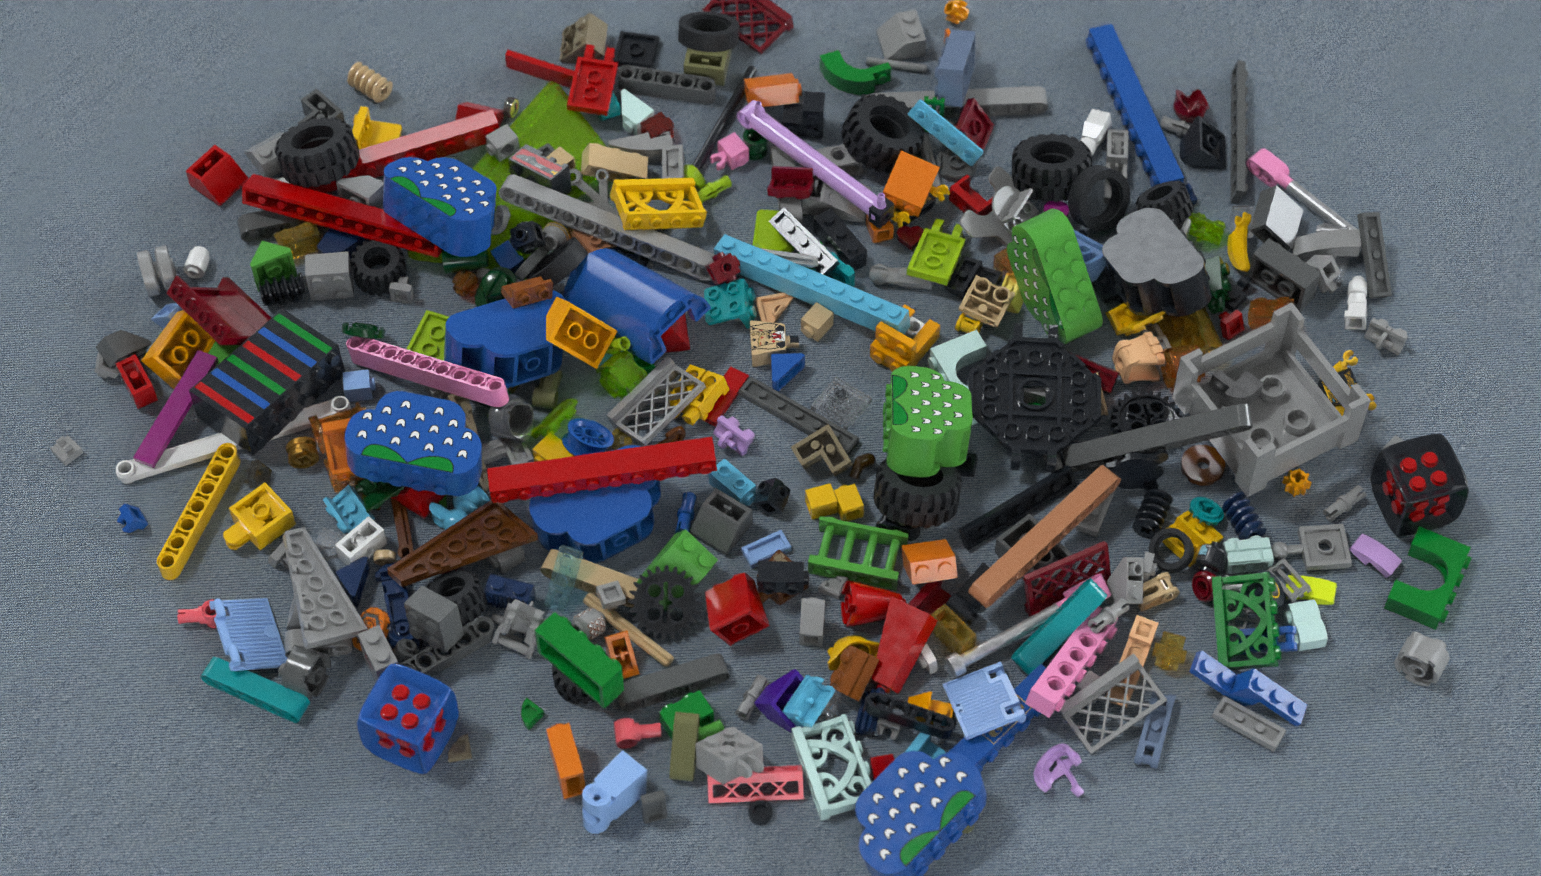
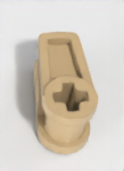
M1168 572L1161 573L1143 583V604H1138L1141 612L1159 604L1170 602L1179 595L1180 591L1177 587L1173 586Z

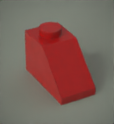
M136 354L115 363L137 409L158 400L153 385Z

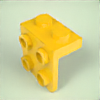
M360 106L358 114L354 115L352 131L358 150L401 136V125L371 120L368 107Z
M1125 303L1105 312L1116 335L1125 334V336L1141 332L1146 329L1145 326L1151 323L1155 324L1164 319L1162 315L1165 314L1162 311L1150 316L1136 315L1130 311Z

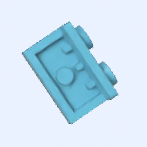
M347 485L333 499L328 497L323 499L327 505L326 511L338 521L337 527L345 534L352 531L368 516L373 520L375 519L371 512H366L363 500L351 485Z

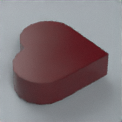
M902 226L897 230V239L908 249L913 250L918 245L924 229L920 226H913L911 228Z

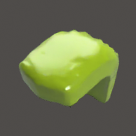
M689 164L684 165V178H694L695 186L702 189L706 183L703 175L697 167Z

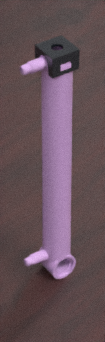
M753 100L737 112V119L743 127L754 129L803 167L813 168V174L866 213L869 216V221L880 229L894 217L895 204L886 198L884 193H879L878 196L765 113L760 101Z

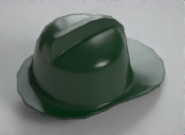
M495 267L489 270L477 288L475 294L476 306L479 307L505 299L501 293L502 286L516 283L514 273L505 267Z

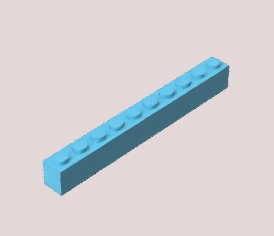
M724 234L714 247L715 255L723 251L724 254L731 253L732 256L735 255L740 262V275L811 305L817 302L835 315L876 331V326L880 321L902 334H905L910 327L908 309Z

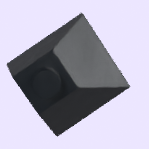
M1200 116L1196 117L1180 141V159L1195 169H1225V135Z

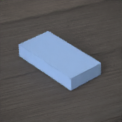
M779 530L741 547V552L752 569L758 566V561H769L778 549L786 554L792 551V547L782 530Z

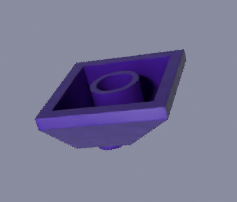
M796 669L789 671L767 685L754 702L768 720L792 733V728L798 726L782 711L804 679Z

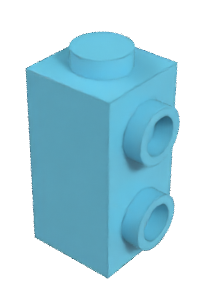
M725 458L717 464V471L709 473V484L745 506L753 503L756 496V485Z

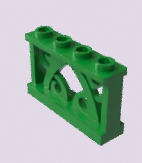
M1268 572L1212 577L1218 662L1231 671L1278 666V660H1281L1282 656L1281 648L1276 643V637L1280 636L1279 625L1275 623L1274 614H1278L1277 602L1273 600L1272 592L1276 591L1275 579L1271 578ZM1252 583H1259L1263 587V594L1259 597L1255 596L1257 589H1253L1248 597L1246 596V590ZM1243 584L1240 593L1226 590L1227 585ZM1236 601L1239 602L1235 612L1228 611L1230 604H1234L1236 607ZM1265 602L1266 612L1259 604ZM1244 604L1251 608L1261 619L1254 632L1247 639L1240 629L1228 624V621L1240 615ZM1266 629H1267L1268 638L1262 636V635L1264 634V632L1266 631ZM1238 634L1242 642L1239 644L1238 638L1235 642H1231V635ZM1266 644L1268 653L1265 657L1256 658L1252 655L1250 651L1252 646L1256 651L1261 652L1259 646ZM1246 652L1250 659L1231 662L1232 657Z

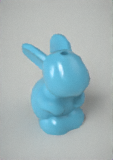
M477 486L466 495L453 496V509L449 510L441 504L431 502L429 510L432 513V519L435 524L446 530L489 502L490 498Z

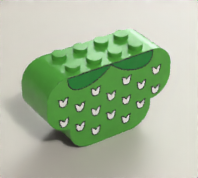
M1052 208L1012 228L1013 241L1007 245L1008 258L1024 304L1032 316L1041 322L1046 334L1048 335L1049 325H1058V340L1066 345L1100 328L1103 324L1101 310L1075 232L1064 213Z
M902 366L895 369L891 374L890 384H886V401L883 403L882 452H886L888 467L892 471L905 476L929 477L938 473L940 467H956L963 464L967 458L973 420L971 392L969 389L956 382L944 381L943 376L939 372L930 368Z

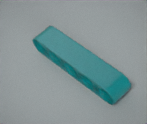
M1091 578L1087 579L1013 653L1011 659L1029 675L1106 599L1107 594Z
M212 657L200 676L201 680L207 685L294 723L300 721L310 705V700L304 695L248 670L230 671V662L218 657Z

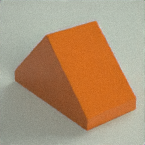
M625 630L605 637L607 655L610 659L614 658L621 664L623 679L640 674L628 631Z

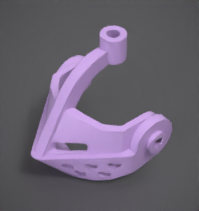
M1066 744L1055 745L1046 751L1034 770V779L1038 788L1047 792L1051 789L1054 780L1065 774L1072 785L1071 791L1076 797H1080L1084 790L1078 785L1075 777L1070 772L1073 764L1078 766L1082 762L1078 753ZM1065 755L1068 757V758L1063 759V760L1060 758L1061 756H1065ZM1054 761H1056L1058 764L1051 772L1049 769Z

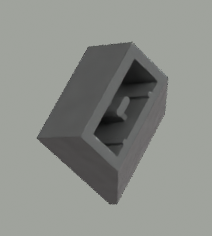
M715 488L703 502L692 525L690 534L727 556L753 524L752 509Z

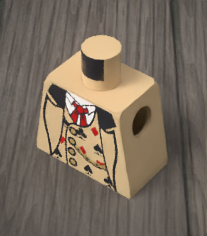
M750 321L752 367L771 364V354H786V348H799L798 335L786 336L783 323Z

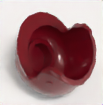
M1177 89L1173 109L1181 121L1193 123L1198 116L1204 118L1207 110H1209V104L1200 89L1193 90L1189 96Z

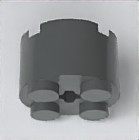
M294 645L286 662L280 665L278 675L282 677L283 687L296 691L308 698H312V696L317 697L327 684L329 676L325 674L327 668L331 669V660L325 653L313 649L305 650L304 646Z

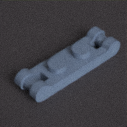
M1152 692L1149 703L1153 705L1160 700L1154 692ZM1163 694L1167 699V702L1164 703L1166 707L1160 706L1146 716L1134 759L1135 764L1141 765V763L1150 765V768L1157 769L1176 697L1175 694ZM1144 750L1154 751L1153 756L1144 754Z

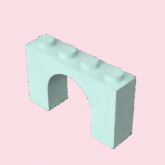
M975 330L930 348L928 363L931 369L936 370L943 376L944 381L956 382L968 388L958 379L956 374L961 368L986 358L987 345L978 331ZM972 417V419H973V420H972V425L978 423V422Z

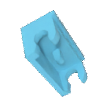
M806 675L782 712L796 726L812 727L836 690L832 686L822 684L823 678Z

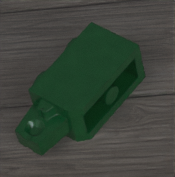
M1220 256L1206 259L1205 264L1210 277L1209 285L1212 294L1207 306L1212 314L1224 311L1225 302L1230 301L1229 292L1232 291L1230 281L1228 280V275H1230L1229 266L1222 261Z

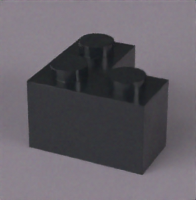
M805 91L803 104L784 105L782 125L796 136L823 138L825 93Z

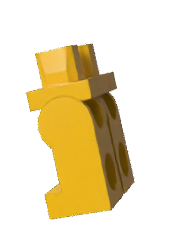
M690 364L686 372L702 381L706 386L681 411L684 413L682 415L683 420L687 424L694 425L698 419L705 421L708 417L707 413L713 409L720 395L725 396L730 389L724 376ZM696 385L685 386V392L692 391ZM681 387L674 388L673 391H670V394L681 393ZM680 399L671 400L670 406H676Z

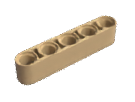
M552 549L549 551L540 569L544 576L597 595L596 586L618 581L626 598L625 604L622 605L630 608L634 607V604L627 601L634 599V595L630 594L629 590L636 591L637 587L634 586L633 582H636L637 578L559 550Z

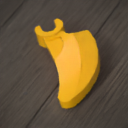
M1243 212L1242 217L1235 216L1236 228L1228 235L1227 250L1232 265L1240 271L1248 272L1250 263L1247 253L1248 225L1251 222V214Z

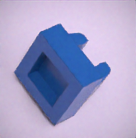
M124 504L119 508L121 514L117 522L120 524L127 523L122 529L124 532L132 533L137 529L143 530L148 525L138 507Z

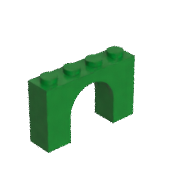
M1419 526L1410 546L1408 556L1434 566L1441 573L1444 584L1435 590H1421L1395 580L1384 609L1436 630L1439 622L1444 624L1449 611L1445 610L1446 605H1452L1457 594L1453 592L1454 587H1460L1463 580L1462 568L1467 570L1472 557L1468 556L1471 547Z

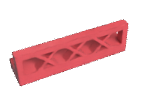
M802 765L764 767V770L760 773L752 771V776L747 779L740 776L724 784L729 789L724 796H713V785L722 783L707 775L709 803L804 799ZM788 781H798V793H788L782 787ZM764 782H771L776 789L771 794H764L759 790V787ZM740 783H747L752 788L747 795H740L735 789Z

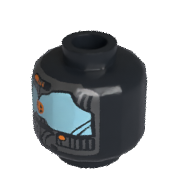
M1212 541L1211 544H1203L1195 560L1198 571H1208L1215 575L1221 574L1227 563L1228 553L1224 550V545Z

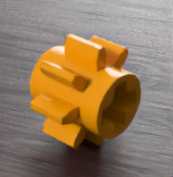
M950 0L947 2L944 8V13L947 15L946 20L959 24V21H965L969 15V9L966 8L967 2L963 0Z
M1301 468L1288 471L1287 476H1284L1282 481L1283 484H1286L1284 491H1288L1293 497L1300 494L1304 496L1306 489H1310L1311 481H1308L1309 473H1305Z

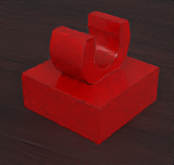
M1238 310L1231 314L1225 311L1218 315L1221 319L1222 337L1230 340L1244 330L1243 315Z

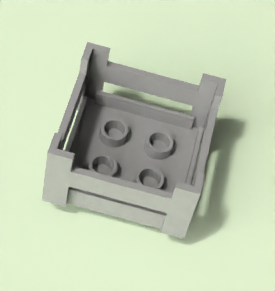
M1293 303L1274 311L1270 323L1203 355L1199 348L1180 357L1172 399L1184 415L1189 413L1191 416L1225 407L1221 405L1223 396L1215 393L1209 386L1211 377L1198 383L1199 375L1266 343L1264 351L1221 371L1234 381L1245 371H1248L1264 383L1260 396L1250 405L1253 428L1209 440L1235 473V482L1247 497L1266 488L1268 481L1335 447H1338L1340 450L1358 441L1370 404V398L1361 387L1355 384L1350 389L1303 331L1302 327L1305 318ZM1296 350L1301 353L1345 408L1343 416L1295 358Z

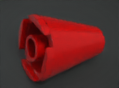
M846 581L842 589V595L846 596L844 602H841V617L843 624H846L847 627L885 620L892 596L905 603L906 600L902 598L900 593L854 581Z

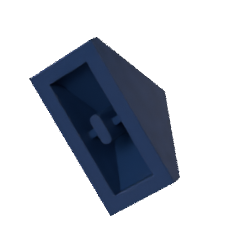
M365 556L335 572L338 582L354 607L359 606L371 569L369 559Z

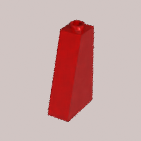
M893 596L889 602L876 658L880 660L871 679L878 684L877 688H883L887 694L892 691L899 695L938 621L930 614Z

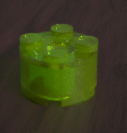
M627 350L616 352L596 369V373L600 372L602 377L599 379L601 385L613 398L618 396L623 399L648 375L644 368L639 367L635 363L632 354Z

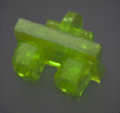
M1199 212L1196 214L1191 213L1188 217L1191 220L1189 234L1197 237L1196 241L1199 243L1205 240L1219 246L1225 232V223L1220 220H1209L1205 214Z

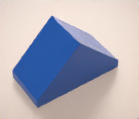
M771 354L772 388L779 392L805 368L804 354Z

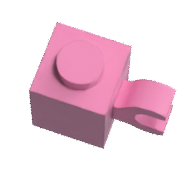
M734 132L718 141V153L711 155L710 162L713 164L719 161L716 164L718 171L724 169L726 164L731 170H734L749 161V148Z

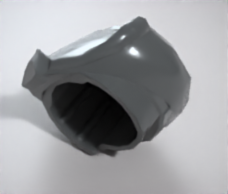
M508 394L509 401L506 405L502 407L491 406L489 410L490 433L496 437L524 443L531 439L530 436L534 422L533 408L530 404L524 402L522 398L514 394Z

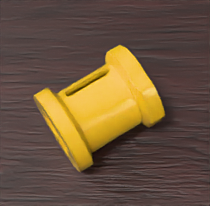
M962 313L956 322L955 330H961L966 333L977 330L980 333L983 322L973 320Z

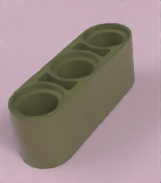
M675 713L669 779L694 781L696 769L695 743L698 742L700 714Z

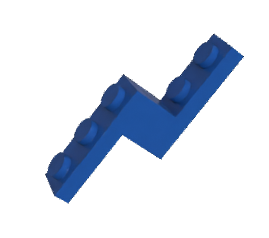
M1204 651L1196 652L1189 672L1225 697L1244 707L1260 702L1294 726L1302 723L1307 704L1255 668L1237 675Z

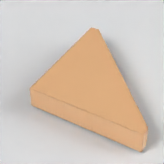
M785 293L756 297L755 302L760 321L775 323L794 297Z

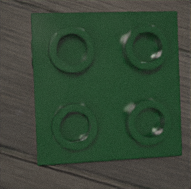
M363 478L357 482L355 489L359 494H362L365 509L368 513L381 507L383 502L389 498L399 495L404 486L396 487L390 483L380 481L371 483L368 479Z

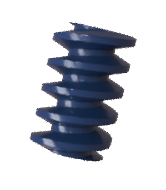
M1239 492L1229 497L1224 502L1222 511L1226 514L1239 540L1249 539L1252 536L1262 537L1266 533V528H1261L1263 522L1258 520L1259 516L1257 513H1253L1255 509L1253 506H1249L1250 500L1245 499V493Z

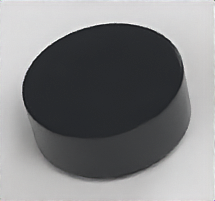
M756 800L749 806V819L754 824L765 825L771 820L772 807L767 801Z

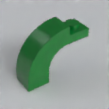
M839 50L820 55L819 69L830 85L840 91L856 95L875 93L876 85H882L891 81V66L889 62L866 69H858L848 65L843 60Z

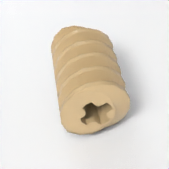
M356 62L349 70L347 82L351 87H354L375 102L380 103L391 94L392 82H387L385 77H381L379 73H375L368 66H363L361 62Z

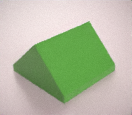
M261 241L250 263L258 292L260 291L259 282L261 285H264L266 278L272 284L273 277H276L277 281L281 282L282 276L286 280H289L290 274H293L294 277L298 276L290 248Z

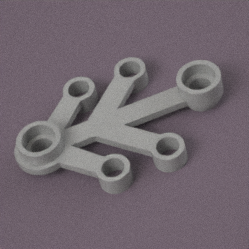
M569 169L570 174H576V180L571 181V185L580 188L594 201L585 203L619 215L616 205L614 209L608 201L607 180L609 173L607 170L599 169L595 174L596 179L599 181L598 194L583 180L580 170ZM602 171L606 174L604 179L599 178V173Z

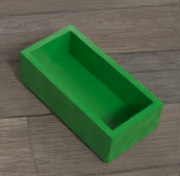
M554 612L535 629L538 653L604 709L624 691L621 664L614 658L610 659L601 646L592 644L583 631H577L573 628L571 622L565 616L560 617Z

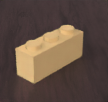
M589 143L582 152V175L596 178V172L599 169H605L609 173L607 181L614 182V180L647 179L648 157L621 151L618 148L605 147L598 143ZM602 171L599 173L600 179H604L606 177L605 172Z

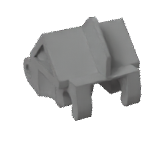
M516 599L512 604L508 603L492 643L504 645L526 655L527 659H531L537 646L535 629L546 620L543 618L544 612L534 608L533 601L529 605ZM510 629L526 634L524 641L529 646L506 637L502 633H508Z

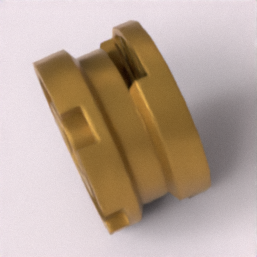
M306 436L298 437L286 444L290 466L298 469L308 468L319 461L315 439Z

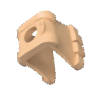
M1151 331L1144 332L1143 335L1131 340H1121L1116 344L1112 361L1115 365V370L1120 372L1119 376H1121L1123 383L1130 384L1133 381L1157 382L1160 380V374L1155 365L1165 363L1164 351L1162 346L1159 345V340L1156 336H1153Z

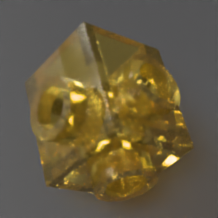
M1163 631L1160 643L1155 642L1152 656H1156L1154 665L1159 666L1163 670L1177 671L1179 663L1184 664L1187 651L1183 650L1186 637Z

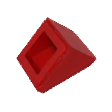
M893 754L870 758L873 781L895 760Z

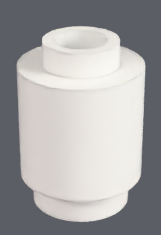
M196 246L189 252L183 269L190 278L196 279L204 276L210 260L209 251L204 247Z

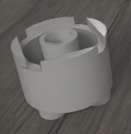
M1412 632L1394 661L1395 668L1399 673L1402 670L1406 674L1405 678L1414 684L1430 686L1431 683H1434L1435 685L1450 659L1445 649L1446 644L1440 639H1432L1423 636L1419 632Z

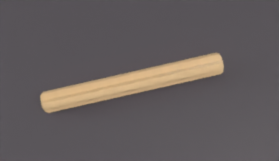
M592 593L586 595L583 599L584 604L602 612L606 621L620 632L627 630L630 640L663 666L668 667L671 665L674 657L615 610L608 611V609H603L597 596Z

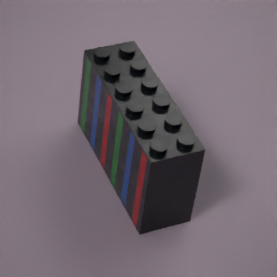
M282 309L189 390L199 419L254 455L263 449L274 436L278 435L285 426L294 421L304 408H308L334 382L341 379L345 368L338 344Z

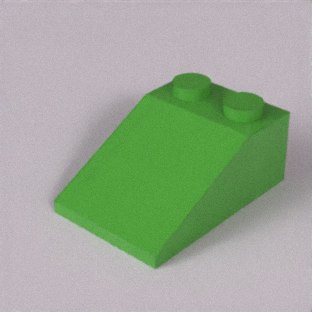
M684 529L673 535L647 569L655 573L656 566L663 571L665 565H668L669 572H672L673 568L677 567V574L685 570L684 578L687 579L692 576L693 580L690 584L694 585L698 584L706 576L718 559ZM647 569L642 574L645 578L648 576ZM639 578L636 582L641 583L642 581ZM664 582V599L659 600V604L663 605V610L666 612V606L671 605V601L667 599L668 583ZM657 584L650 585L648 594L651 597L658 596L660 587ZM675 585L671 589V595L674 598H679L683 594V588L680 585Z

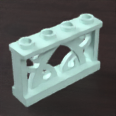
M846 714L816 723L812 727L801 728V726L792 728V741L821 821L829 819L830 816L855 809L859 796L852 797L848 795L845 791L846 788L851 792H857L853 787L855 784H860L865 790L872 783L868 776L871 774L867 761L863 762L861 754H863L861 743L859 740L856 741L853 735L856 734L853 721H848ZM840 730L844 734L842 740H837L835 738L836 734H834L831 742L826 741L827 734L830 731ZM822 734V740H805V738ZM819 750H822L823 755L821 759L816 760L812 757L815 753L820 756ZM828 752L843 758L849 763L840 781L829 773H817V769L826 762ZM856 768L859 773V776H854ZM825 780H829L835 787L831 783L828 787H824L822 783ZM840 794L845 799L844 801L828 804Z

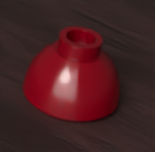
M1199 571L1192 579V590L1197 599L1204 603L1213 600L1212 577H1217L1208 571Z

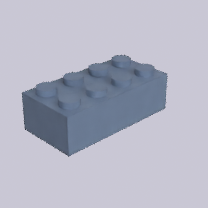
M951 30L949 37L945 39V47H942L938 66L935 68V79H938V85H935L934 93L938 100L945 98V106L963 107L975 69V31Z

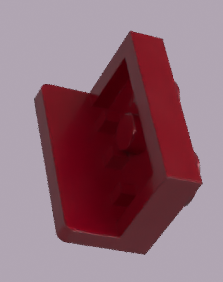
M773 166L771 168L772 179L767 188L768 196H774L775 198L795 197L800 200L810 197L814 188L813 168Z

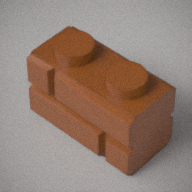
M849 645L848 649H845L841 654V663L838 669L831 674L829 686L860 701L880 659Z

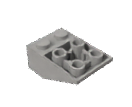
M814 175L812 193L809 198L802 199V214L817 216L832 208L842 220L864 223L866 213ZM862 184L863 186H865L867 189H869V190L871 191V188H870V187H868V186Z

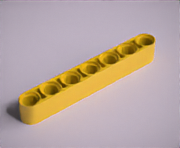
M224 443L218 447L158 555L156 561L164 579L174 580L181 574L239 468L241 462L234 444Z

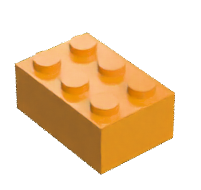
M181 310L172 317L141 361L174 389L197 351L200 350L208 353L215 340L184 310Z

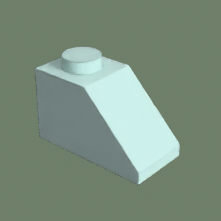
M623 89L621 91L623 127L628 133H633L634 135L642 134L655 123L654 110L626 89Z

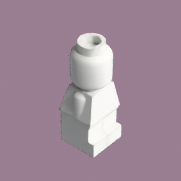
M1095 109L1091 110L1087 120L1084 122L1083 134L1080 141L1088 146L1092 156L1096 148L1106 138L1107 130L1113 126L1110 113Z
M1362 276L1353 277L1348 285V311L1345 310L1344 316L1345 329L1366 330L1368 285Z

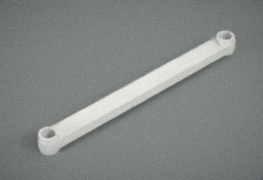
M337 396L332 400L304 408L294 421L286 425L271 440L316 427L325 422L345 419L351 413L350 402L344 396ZM218 433L165 449L155 468L136 462L134 459L123 460L117 464L116 474L119 481L124 484H130L143 478L213 458L218 447L224 443L234 444L237 450L243 448L222 433Z

